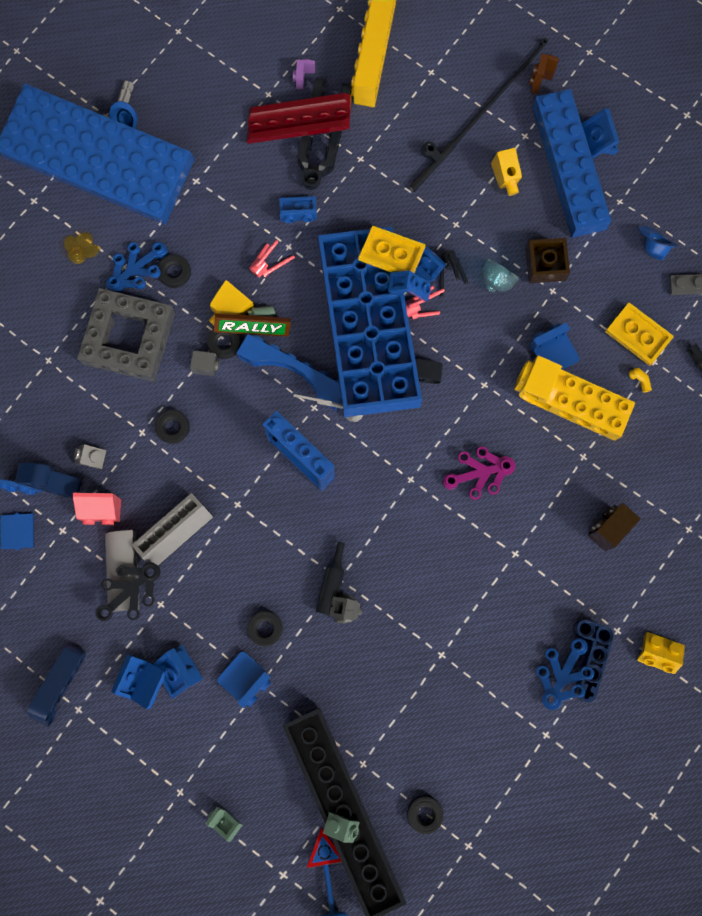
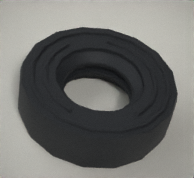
M176 254L168 255L158 264V268L161 271L159 279L165 286L179 288L188 282L191 269L187 260L182 256ZM172 265H177L181 268V273L177 277H170L167 274L168 268Z
M213 329L209 333L207 345L211 353H216L217 358L230 359L237 354L241 346V338L239 334L217 333ZM221 336H228L231 339V345L226 349H221L217 345V341Z
M177 410L163 412L155 422L157 436L168 444L182 442L189 433L190 424L187 417ZM170 420H175L180 425L179 430L174 434L167 433L165 430V425Z
M269 611L256 613L251 617L247 627L248 636L252 642L264 647L275 644L280 639L283 630L279 617ZM263 621L270 622L273 627L272 633L266 637L261 636L257 630L259 623Z
M420 796L410 803L407 810V819L410 826L416 832L430 834L441 826L443 822V809L435 798ZM422 807H429L433 811V818L428 823L421 822L417 817L418 811Z

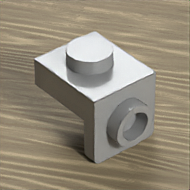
M85 444L80 445L74 452L75 464L102 469L106 450Z

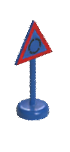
M320 828L306 868L321 865L324 868L330 913L321 916H347V913L344 911L335 912L328 864L342 861L333 843L326 834H323L322 828Z

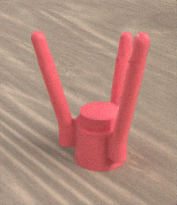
M275 240L270 247L268 243L264 246L257 258L251 263L249 269L258 278L262 275L266 277L269 273L293 260L295 256L292 255L267 270L268 265L264 260L278 244V240Z
M440 289L430 294L429 299L443 293L445 290ZM416 296L405 301L408 317L412 316L413 320L419 317L440 314V311L418 313V311H421L419 304L425 301Z

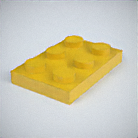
M372 226L359 255V261L389 272L411 271L415 273L426 244Z
M631 303L625 306L605 331V333L649 366L653 364L674 337Z

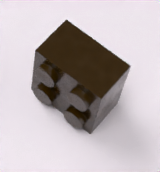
M566 238L529 240L525 248L529 283L566 281L570 275Z
M624 503L618 506L614 504L603 513L604 519L602 518L599 522L596 521L590 528L592 532L588 536L606 552L615 548L641 518Z

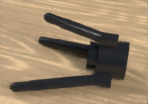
M450 250L442 253L441 258L447 264L445 266L446 269H453L455 278L459 281L458 268L465 284H468L469 282L460 265L459 258L456 257L455 251ZM444 269L440 273V289H444ZM444 292L440 294V298L444 297Z

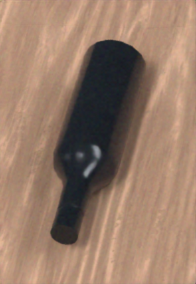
M337 542L334 558L325 568L315 611L317 613L330 615L331 607H333V596L339 597L344 577L342 556L345 543Z

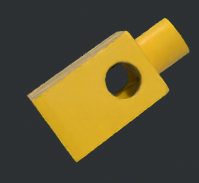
M511 148L497 152L491 162V166L500 189L506 188L508 196L519 193L517 184L522 178L516 149Z
M227 280L210 303L211 310L218 314L247 315L246 311L254 308L253 302ZM215 314L209 319V322L213 326Z

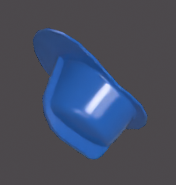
M118 101L111 106L109 112L110 119L136 129L138 115L130 104Z
M639 226V231L646 236L645 250L651 257L663 260L672 247H677L676 243L668 240L656 230L647 226Z

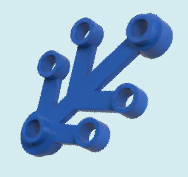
M131 242L127 247L130 252L127 269L122 274V265L125 264L126 260L121 253L113 256L115 267L113 275L106 281L107 289L117 293L121 292L124 288L143 289L146 286V282L141 276L157 278L161 274L160 269L156 265H152L148 269L143 267L154 258L163 259L168 255L166 246L160 242L155 243L152 246V251L136 262L140 247L136 242ZM131 276H138L134 280H127Z
M576 638L572 641V651L563 669H561L558 660V651L553 648H549L546 651V658L550 660L556 678L554 687H552L549 679V669L545 666L537 668V675L541 678L545 689L542 703L549 710L558 709L562 701L574 697L581 698L585 695V689L581 685H574L572 690L561 692L564 685L583 679L590 680L594 677L593 669L587 666L583 667L579 672L570 674L579 655H584L588 651V644L582 638ZM580 642L582 644V647L580 649H576V644ZM554 651L555 656L550 658L549 653ZM542 669L546 670V674L544 676H541L540 674ZM589 669L591 674L586 677L584 672ZM577 688H581L582 690L581 694L579 695L575 693V690ZM551 696L555 698L553 703H549V697Z

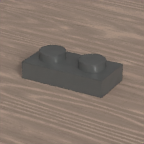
M671 275L669 277L670 295H702V275Z

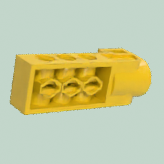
M537 355L533 362L530 360L526 361L514 387V390L519 392L520 398L611 440L616 441L622 437L636 402L562 370L561 365Z

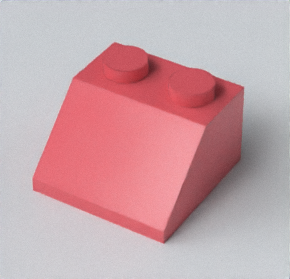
M73 493L76 519L83 521L82 524L94 525L95 522H102V525H114V522H120L121 499L113 493Z

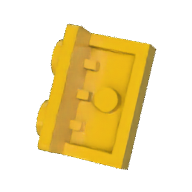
M646 632L643 638L642 652L638 656L637 661L667 673L675 674L683 665L685 645Z

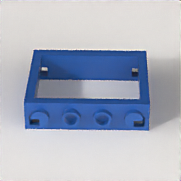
M277 410L262 424L267 439L321 491L335 478L334 465Z

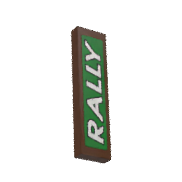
M215 313L214 332L289 337L291 318Z

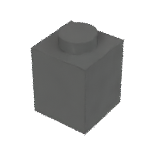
M193 350L190 369L193 374L215 376L216 371L220 369V360H218L216 353Z

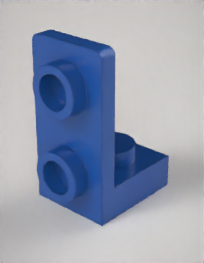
M411 271L392 272L390 274L388 291L391 293L409 292L423 301H428L431 283Z

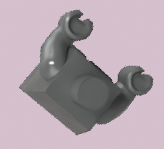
M340 592L339 597L333 596V607H331L329 616L335 617V623L346 624L358 619V615L362 614L360 603L350 594Z

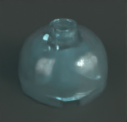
M489 258L482 268V280L487 284L485 288L493 293L496 290L507 292L519 280L517 275L512 272L510 273L505 267Z

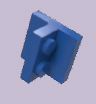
M604 108L582 123L592 159L602 153L614 155L619 152L617 144L620 141L609 109Z
M183 645L167 651L153 663V665L166 671L163 685L172 699L203 679Z

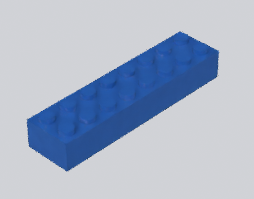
M571 89L536 96L532 109L571 238L607 230L612 220Z

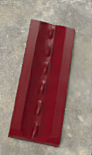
M341 93L251 107L248 116L246 142L250 144L350 129L351 95Z

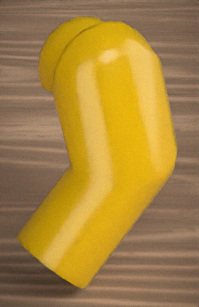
M634 368V370L629 371L630 379L634 380L637 378L640 381L643 393L652 391L649 376L640 368Z

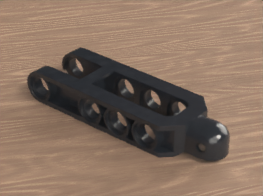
M316 78L311 98L324 96L326 79ZM343 83L342 93L351 95V84ZM343 130L331 132V141L327 146V158L319 164V167L309 166L308 161L314 134L302 136L297 157L298 165L303 171L302 183L305 188L309 190L318 188L321 178L333 172Z

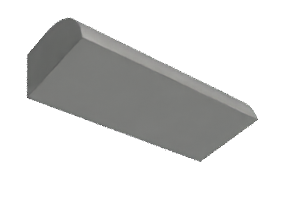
M191 493L134 542L132 547L147 563L153 562L159 565L211 520L213 516Z
M115 531L105 534L106 576L108 579L134 582L138 578L137 575L120 577L116 573V569L120 565L138 568L137 551L132 547V544L137 541L135 531ZM121 568L120 574L124 575L126 573V569ZM107 581V588H109L111 586V582ZM125 589L107 591L108 604ZM130 597L113 612L128 611Z

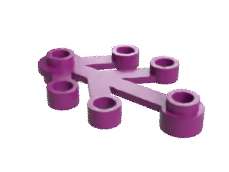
M481 446L476 451L477 457L480 459L485 458L495 464L487 467L471 458L469 453L461 452L458 456V461L476 470L457 476L455 474H447L443 479V486L448 490H453L457 487L458 483L479 478L475 487L469 492V497L472 500H478L490 474L497 473L494 482L487 488L490 495H496L500 490L499 486L503 478L514 472L515 462L507 456L499 458L489 453L486 447ZM479 450H484L486 454L481 456ZM461 455H466V456H467V460H466V461L461 460L460 456H461ZM503 463H508L509 468L505 469ZM453 478L455 483L449 484L448 479ZM495 486L497 488V491L492 492L490 490V487ZM477 491L478 497H473L472 492Z

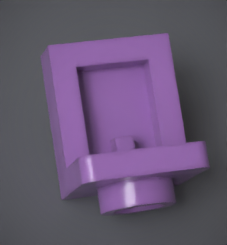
M297 60V68L293 70V81L296 82V89H304L305 73H315L314 60Z

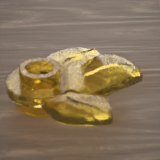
M81 233L77 238L71 235L66 237L64 248L68 251L70 261L75 264H81L86 258L94 257L99 253L100 247L92 244L93 237L91 233Z

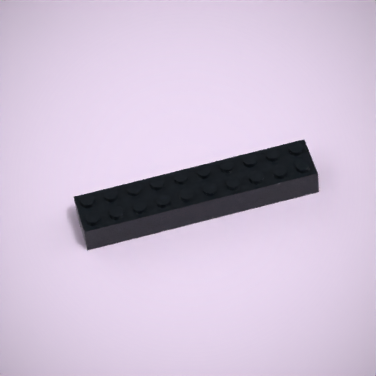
M318 707L282 725L325 824L329 812L359 822V832L353 843L341 842L335 838H332V841L365 916H383L406 905L402 890L321 708Z

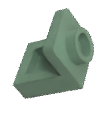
M217 807L209 814L208 820L205 823L208 827L215 829L228 842H231L243 825L228 810Z
M329 812L323 834L341 842L353 843L359 832V822Z

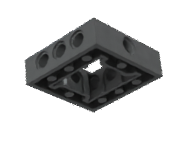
M99 288L77 359L85 366L155 382L175 316L173 307ZM111 314L122 316L126 320L130 318L141 321L143 324L147 323L138 354L107 347L111 328L115 325V320Z

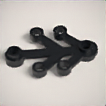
M153 562L144 564L142 568L127 567L125 565L117 567L116 573L120 577H127L128 575L140 576L134 582L113 581L108 578L101 582L102 589L106 591L112 589L125 590L108 605L97 607L95 615L99 620H110L113 616V611L129 597L130 607L127 617L130 620H137L140 617V611L138 610L139 588L145 582V596L142 599V603L147 607L155 604L153 596L154 581L160 577L161 570ZM121 568L126 569V573L124 575L120 574ZM149 569L154 570V574L152 576L148 575ZM107 581L111 582L109 588H105V582ZM147 597L152 598L151 604H146L145 600ZM105 609H107L109 612L108 616L106 617L102 615V612ZM133 610L137 612V616L135 618H132L130 616V613Z

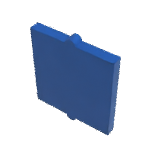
M15 513V515H1V549L20 550V548H34V514Z

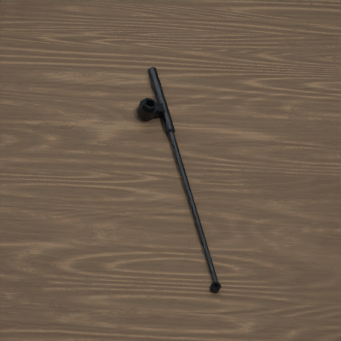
M547 38L540 40L541 46L441 153L437 150L436 145L430 141L421 147L422 155L429 158L432 163L410 186L412 192H416L454 150L456 144L544 48L548 43Z

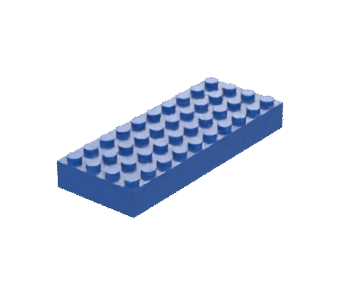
M25 83L0 136V155L3 158L166 225L195 160L192 153L186 149Z
M392 226L381 228L393 233ZM371 229L318 235L344 417L420 408L422 403L404 292L391 293L388 291L390 274L392 272L359 261V255Z

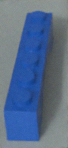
M248 334L237 351L239 359L254 367L264 365L279 366L296 372L312 386L318 399L336 403L342 402L338 379L333 380L329 378V374L322 370H319V372L314 370L313 366L305 361L301 363L291 353L287 352L285 354L279 351L280 348L274 344L268 345L264 343V340L257 335L251 336ZM328 406V407L332 408V409L335 410V411H337V409H338V408H336V407Z

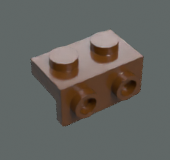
M541 54L539 63H535L529 84L532 85L531 93H538L542 79L552 80L559 61L558 57L550 54Z

